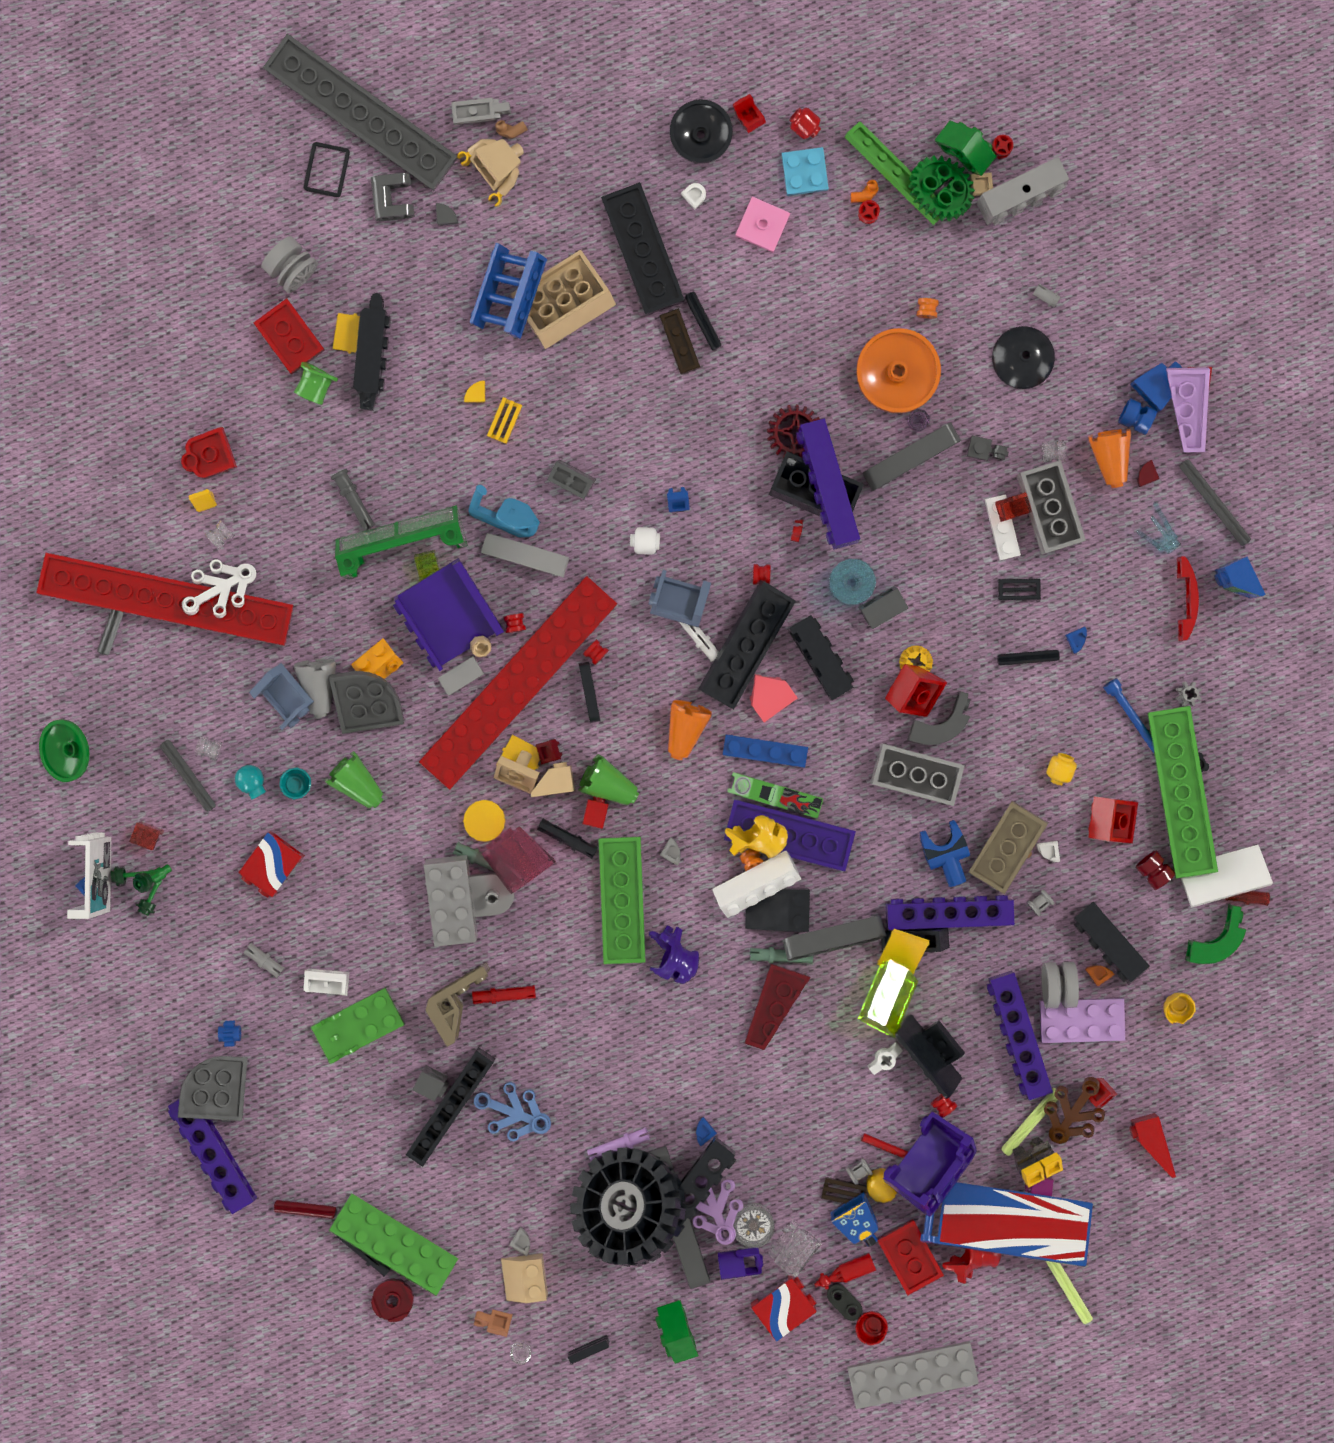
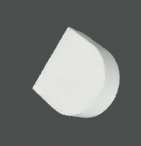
M693 183L682 191L681 195L695 210L704 202L706 191L701 184Z

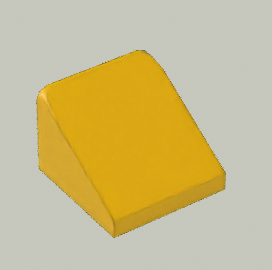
M208 489L188 496L197 512L217 506L213 492Z

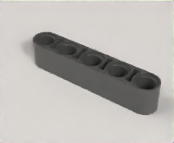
M950 422L867 469L862 474L871 490L874 491L960 442L961 439Z
M874 916L787 937L782 942L787 960L793 961L880 940L886 937L881 916Z

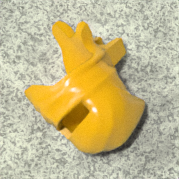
M765 815L755 817V823L749 830L743 831L740 826H734L733 830L730 828L725 829V834L732 840L733 845L729 851L734 856L738 852L742 854L749 848L765 854L768 858H773L787 845L788 833L786 828L777 822L775 823L774 819H770Z

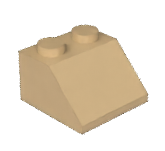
M567 762L553 764L554 768H550L531 792V797L575 791L572 765L567 766Z
M543 1253L501 1258L506 1301L520 1303L547 1301L548 1290Z

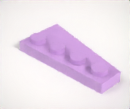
M1166 368L1183 452H1205L1210 369Z

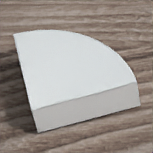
M1058 841L1036 843L1039 853L1044 858L1053 862H1060Z

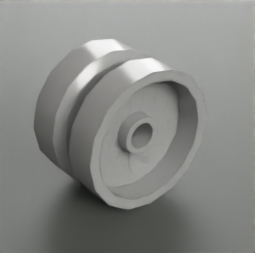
M1055 962L1043 963L1041 984L1045 1008H1058L1060 1002L1064 1008H1076L1079 999L1076 964L1074 962H1062L1060 968H1058Z

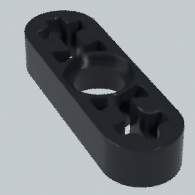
M579 663L590 723L601 721L590 663Z

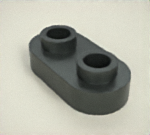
M834 1283L829 1286V1289H827L829 1302L847 1320L855 1321L859 1319L863 1310L861 1303L843 1284ZM840 1292L841 1297L835 1298L834 1294ZM854 1307L856 1311L849 1313V1308Z

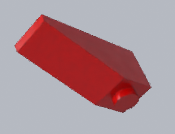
M1153 1113L1132 1119V1126L1129 1127L1132 1138H1136L1171 1178H1175L1176 1174L1159 1116Z

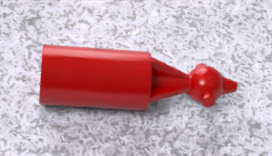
M870 1253L838 1265L829 1276L821 1273L814 1285L815 1287L821 1286L829 1289L831 1282L847 1283L877 1270Z

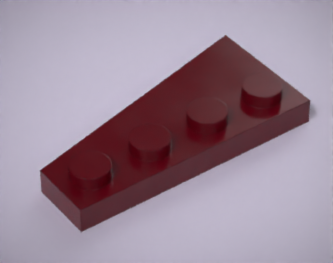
M770 964L744 1043L765 1050L811 977L775 964Z

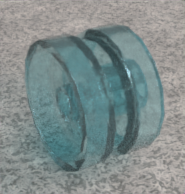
M847 559L840 562L831 571L828 578V589L831 596L838 603L845 606H856L865 602L873 594L876 586V577L872 568L866 562L859 559ZM850 579H853L855 581V585L853 587L847 584V581H849Z

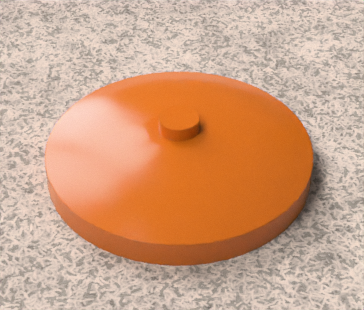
M894 328L875 335L867 342L857 361L856 377L862 394L876 408L889 413H907L920 408L933 396L940 381L941 364L934 346L924 336L909 329Z

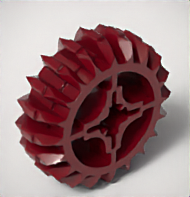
M796 404L795 411H792L791 406L787 405V413H785L783 408H780L779 413L781 416L776 413L773 414L776 422L770 420L768 424L774 428L767 429V433L773 434V436H769L767 441L775 442L770 448H779L775 453L777 456L782 451L784 452L783 459L786 452L803 458L802 452H805L804 448L797 449L798 440L796 438L794 443L793 434L789 433V431L793 430L796 423L797 432H799V417L808 423L820 420L819 417L811 418L814 415V411L807 415V407L804 406L801 412L799 411V405ZM793 417L790 427L778 428L783 420ZM778 435L787 437L790 440V449L780 442Z

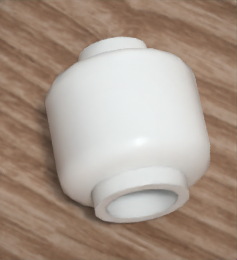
M638 527L635 530V534H630V547H634L636 554L653 555L656 550H659L660 533H657L655 528Z

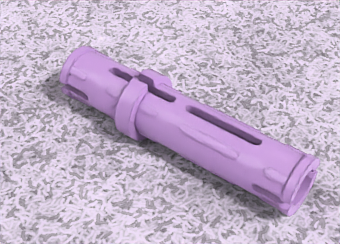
M644 1127L631 1134L625 1133L623 1137L588 1149V1155L597 1153L589 1157L592 1161L595 1157L603 1158L602 1153L609 1150L617 1151V1148L625 1147L632 1149L636 1144L649 1141V1134L640 1137V1135L648 1133L647 1128Z

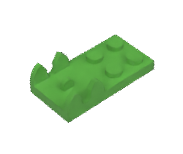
M385 987L312 1025L311 1029L323 1049L329 1064H332L340 1058L350 1055L359 1048L404 1026L405 1023Z

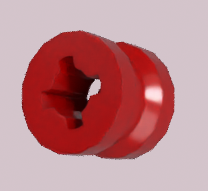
M999 135L994 139L992 151L997 156L996 158L1004 159L1010 155L1014 143L1008 135Z
M873 200L864 201L858 210L859 220L865 224L874 223L880 213L879 205Z
M753 564V585L759 584L760 580L770 584V564L765 566Z
M524 613L503 616L507 625L505 628L506 633L526 630V626L523 624Z
M596 639L583 655L591 658L592 663L596 665L609 650L603 648Z
M942 1094L931 1102L933 1108H937L938 1115L942 1118L957 1108V1104L951 1101L950 1097L946 1099Z

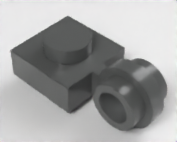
M972 435L967 457L988 461L989 453H991L993 458L1005 460L1009 452L1007 451L1008 447L1002 445H995V448H991V439Z

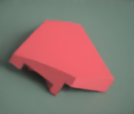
M758 674L754 675V686L750 701L763 722H766L798 699L788 683L780 677L773 678Z

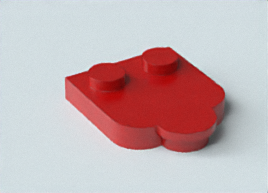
M223 427L190 438L185 446L186 453L181 458L182 467L186 471L194 472L200 478H209L237 467Z

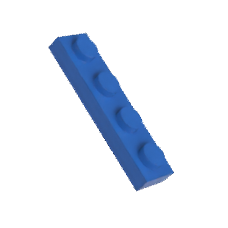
M725 734L722 755L805 768L808 747Z

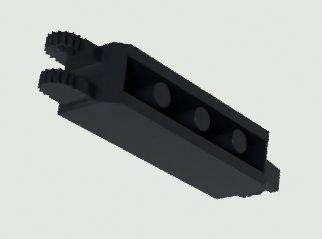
M380 293L372 294L369 308L361 310L359 318L353 388L360 396V409L374 411L377 396H380V391H384L385 379L381 377L382 370L386 371L387 358H383L384 349L388 350L389 337H385L386 329H390L391 316H387L388 313L384 310V299Z

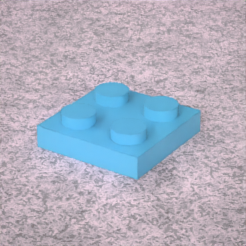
M823 147L781 154L787 196L828 191Z

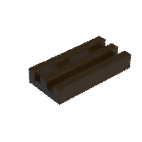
M825 1177L821 1199L846 1204L852 1199L826 1194L827 1191L857 1197L863 1192L865 1193L867 1186L862 1184L855 1185L853 1182ZM828 1183L859 1189L861 1192L857 1193L829 1187Z

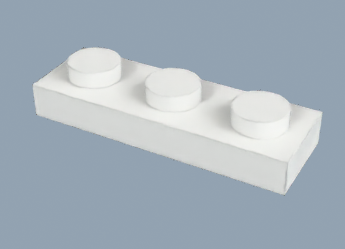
M1006 494L985 499L999 561L1020 556Z

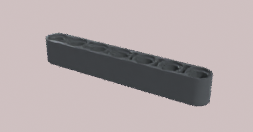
M666 1146L648 1151L660 1157V1160L666 1161L673 1168ZM687 1218L683 1223L685 1226L678 1237L673 1236L689 1287L694 1289L709 1284L711 1281L691 1220Z

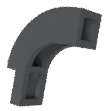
M958 691L950 716L938 725H929L913 720L907 740L918 744L937 745L956 737L965 728L970 716L962 714L963 710L967 711L969 707V694Z

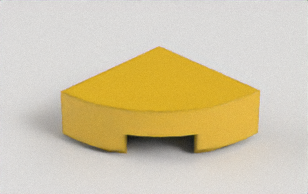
M485 381L476 382L469 387L464 397L465 403L486 402Z

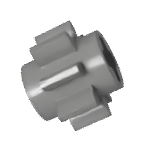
M1185 681L1182 682V688L1175 689L1179 692V696L1175 699H1181L1183 701L1182 706H1186L1188 702L1191 706H1195V700H1202L1199 696L1202 688L1197 689L1195 687L1196 682H1191L1190 686H1188ZM1190 690V693L1193 694L1192 697L1187 698L1188 695L1185 694V691Z

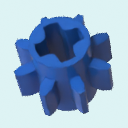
M235 1020L223 1022V1026L218 1027V1041L224 1042V1047L235 1046L236 1041H241V1026L235 1025Z

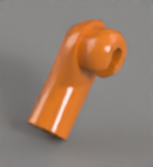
M869 180L862 192H851V203L872 200L878 193L877 181Z

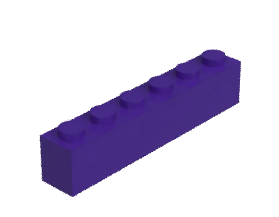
M824 418L801 424L798 429L799 432H796L799 444L803 445L805 451L802 452L805 465L808 464L810 468L808 477L811 485H815L816 492H814L816 504H820L822 512H820L822 524L827 526V542L829 545L832 544L833 550L857 544L860 541V535L826 420Z

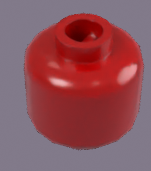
M807 107L803 109L798 108L789 120L791 122L790 129L802 139H808L810 136L814 138L821 130L819 127L820 117Z

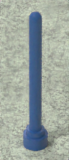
M1117 678L1113 679L1103 686L1107 694L1116 698L1154 754L1151 734L1121 692L1122 684Z

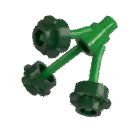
M167 864L155 870L126 873L124 867L119 868L115 866L114 870H111V881L119 887L120 884H126V878L135 877L133 878V886L140 893L148 892L154 883L147 900L141 898L139 903H136V906L139 907L137 911L149 916L150 913H155L154 909L156 907L151 901L162 880L166 878V874L170 873L172 869Z

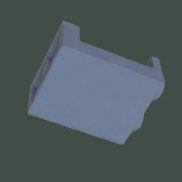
M663 570L661 577L656 576L653 588L657 590L656 593H651L648 605H652L650 614L699 628L711 582L703 580L702 587L668 578L666 577L667 571Z
M282 663L268 671L249 692L254 699L263 694L285 720L279 727L281 730L288 726L291 729L300 722L299 718L304 717L310 711L308 707L314 702Z

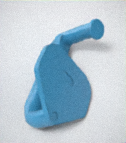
M483 485L476 486L468 509L472 517L517 537H531L535 535L540 522L528 504L508 498L504 500L497 513L480 506L483 495L487 494V490Z

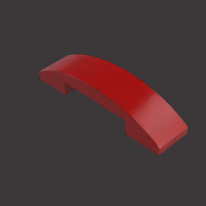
M1186 556L1177 557V579L1185 578L1186 619L1178 620V641H1186L1190 637L1196 623L1199 608V592L1193 568Z

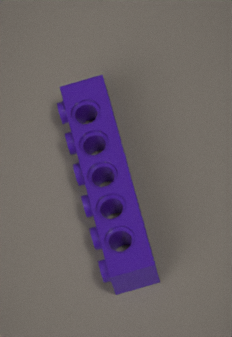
M995 895V899H987V896H974V900H966V897L959 896L953 897V901H945V897L932 898L933 901L924 902V898H912V902H903V899H891V903H886V926L888 930L1015 925L1014 900L1008 899V895ZM990 905H995L997 909L993 916H988L986 912ZM952 906L955 909V914L948 918L944 912L947 907ZM974 906L976 909L975 914L968 917L965 913L967 907ZM928 907L934 909V915L931 918H925L923 914L924 910ZM906 908L913 910V916L909 919L903 918L902 915Z
M1011 970L988 978L987 990L990 996H994L996 1002L993 1004L996 1016L1001 1018L1002 1023L999 1024L1002 1035L1007 1036L1008 1044L1005 1045L1009 1056L1013 1055L1015 1061L1012 1064L1015 1076L1019 1075L1021 1083L1018 1086L1021 1095H1025L1028 1100H1032L1053 1093L1015 973ZM1004 991H1010V998L1007 1001H1002L1000 998L1001 993ZM1010 1011H1016L1017 1017L1013 1021L1007 1020V1014ZM1016 1031L1023 1032V1038L1019 1041L1013 1039ZM1023 1051H1029V1058L1025 1061L1020 1060V1054ZM1035 1071L1036 1077L1033 1080H1027V1073Z
M179 1099L168 1106V1113L171 1119L177 1121L180 1126V1134L189 1141L192 1154L195 1157L198 1156L202 1163L200 1164L204 1174L209 1175L214 1191L216 1193L219 1192L223 1198L222 1204L227 1211L230 1210L231 1214H234L254 1202L257 1198L255 1192L212 1120L194 1119L193 1122H189L186 1118H177ZM197 1130H200L204 1133V1140H200L197 1138ZM208 1148L215 1151L216 1156L214 1158L207 1155L206 1151ZM217 1167H224L226 1175H220ZM228 1185H234L237 1188V1193H231L228 1190Z

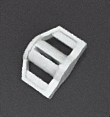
M896 1042L889 1048H881L876 1052L875 1060L867 1067L874 1075L882 1069L890 1070L895 1066L896 1058L903 1050Z

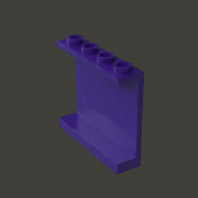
M459 558L394 597L395 604L393 606L399 615H404L407 620L404 622L410 633L415 632L418 637L416 639L418 646L421 650L426 649L429 654L427 656L429 663L433 668L436 666L439 671L443 669L442 665L470 649V642L475 637L485 636L488 638L494 633L498 636L504 632L501 624Z

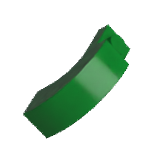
M1228 904L1224 929L1216 939L1208 942L1188 939L1185 960L1197 964H1212L1232 955L1241 945L1246 933V929L1238 927L1239 923L1241 924L1243 920L1242 907Z

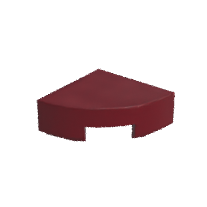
M1152 460L1146 462L1140 469L1137 478L1138 487L1160 479Z

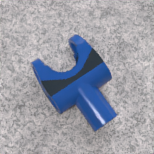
M955 820L949 821L951 829L950 838L942 846L935 845L929 839L925 830L920 832L923 852L930 870L942 866L949 887L967 881L959 860L970 856L966 840Z

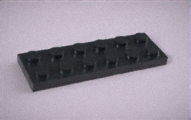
M639 182L602 196L603 205L645 316L684 302V296L641 183Z
M760 580L698 689L734 710L796 601L765 581Z

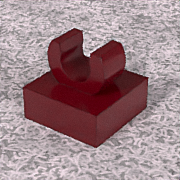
M556 739L536 744L541 765L561 759L563 754L559 752L558 745L560 743Z

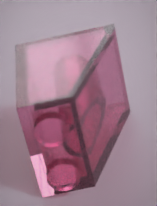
M520 826L515 830H512L511 827L501 834L503 838L500 841L492 840L485 846L487 850L482 853V856L510 894L525 886L556 862Z

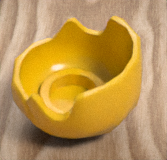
M1174 993L1168 996L1163 1004L1164 1015L1171 1024H1184L1193 1017L1196 1011L1194 1000L1186 993Z
M884 1168L873 1170V1175H869L866 1179L869 1196L875 1202L880 1203L892 1201L898 1193L884 1182L883 1175L886 1170Z

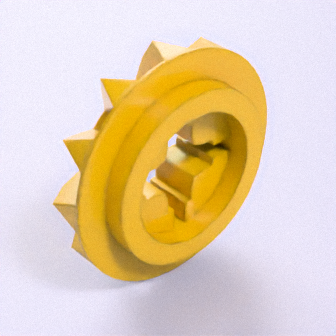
M922 646L908 647L900 656V669L903 668L904 664L913 665L908 658L915 659L920 654L919 661L925 665L920 667L930 672L933 665L932 656Z

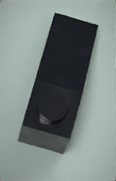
M948 928L899 929L900 931L929 940V946H927L925 952H942L950 948ZM893 930L885 931L886 937L881 939L882 952Z

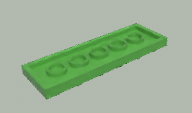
M641 837L599 838L604 964L645 963Z
M352 1193L329 1229L336 1236L435 1296L439 1293L458 1260L454 1255Z

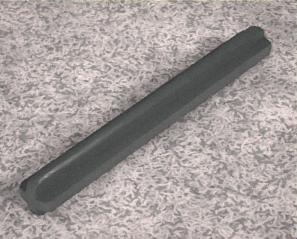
M1189 459L1182 462L1179 468L1241 546L1249 543L1251 540L1250 536Z

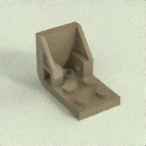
M487 962L433 993L428 999L425 1011L447 1047L455 1043L459 1036L463 1003L458 995L467 991L470 987L469 984L474 982L477 985L487 979V973L490 971Z

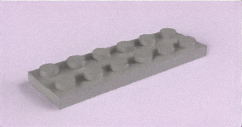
M970 1341L847 1366L856 1409L979 1384Z

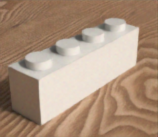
M784 851L712 890L720 909L728 918L769 896L775 895L778 891L794 885L797 881L801 880L794 861L788 852Z

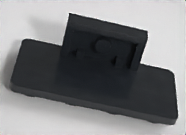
M908 1015L895 1032V1036L898 1042L908 1051L911 1058L920 1066L925 1076L936 1086L937 1091L944 1098L948 1099L962 1080L961 1075L951 1063L963 1057L965 1052L939 1020L923 1029L913 1015Z

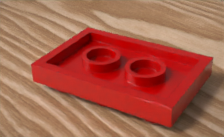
M287 298L253 322L291 375L302 368L300 366L302 362H310L325 351Z
M914 1219L877 1238L907 1296L944 1276L927 1243L920 1241L921 1232Z

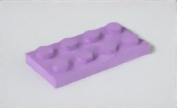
M1124 998L1078 999L1076 1008H1064L1060 1002L1058 1008L1046 1009L1043 1000H1039L1041 1043L1125 1041Z

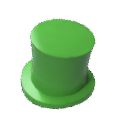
M302 362L300 366L304 370L294 393L308 401L323 405L328 388L332 381L338 382V378L308 362Z

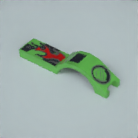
M732 773V776L735 777L732 789L728 788L727 792L818 819L823 798L739 773Z

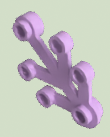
M698 1176L695 1181L700 1183V1185H704L707 1179L706 1177L701 1178ZM731 1179L724 1180L721 1183V1192L718 1200H716L713 1190L710 1188V1195L707 1198L709 1205L699 1202L696 1206L699 1211L714 1217L717 1225L707 1222L703 1215L696 1216L693 1219L694 1227L698 1229L703 1228L714 1233L717 1241L723 1245L734 1241L736 1231L733 1225L737 1213L743 1209V1202L741 1200H732L729 1203L730 1211L726 1221L724 1220L722 1213L729 1193L735 1189V1183ZM726 1182H729L731 1185L729 1190L725 1187ZM694 1195L688 1196L685 1200L689 1202L690 1198L694 1199L695 1197ZM734 1202L739 1204L737 1210L733 1207ZM698 1218L703 1221L701 1226L697 1223ZM724 1230L729 1232L727 1238L723 1235Z

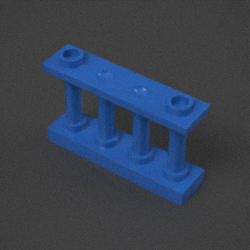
M496 243L491 253V259L475 307L471 313L470 323L480 329H484L486 322L504 326V332L521 339L547 258L535 251H530L528 258L510 255L509 249L500 243ZM505 263L524 266L522 277L517 278L502 274ZM499 282L518 286L515 298L495 294ZM492 302L511 306L508 318L489 314Z

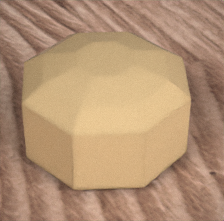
M477 636L470 642V650L475 656L484 657L491 651V643L485 636Z

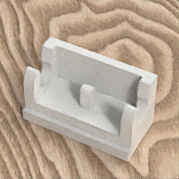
M319 969L305 970V992L347 996L349 972Z

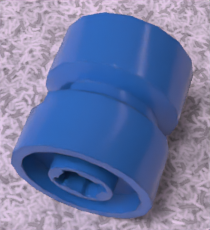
M1130 398L1123 408L1118 423L1128 428L1133 426L1134 431L1146 435L1155 420L1157 410L1149 406L1141 407L1140 402Z

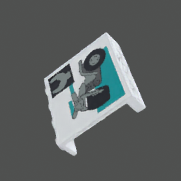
M103 832L75 836V840L68 841V845H86L85 904L67 910V919H90L110 912L111 837L105 836Z

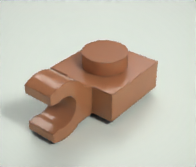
M493 1309L491 1315L477 1311L474 1325L477 1327L488 1326L487 1332L507 1337L513 1314Z

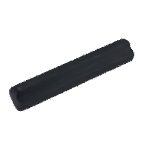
M694 291L685 295V299L711 350L721 347V342Z
M1059 650L1009 653L997 656V662L1000 666L1050 662L1060 659Z

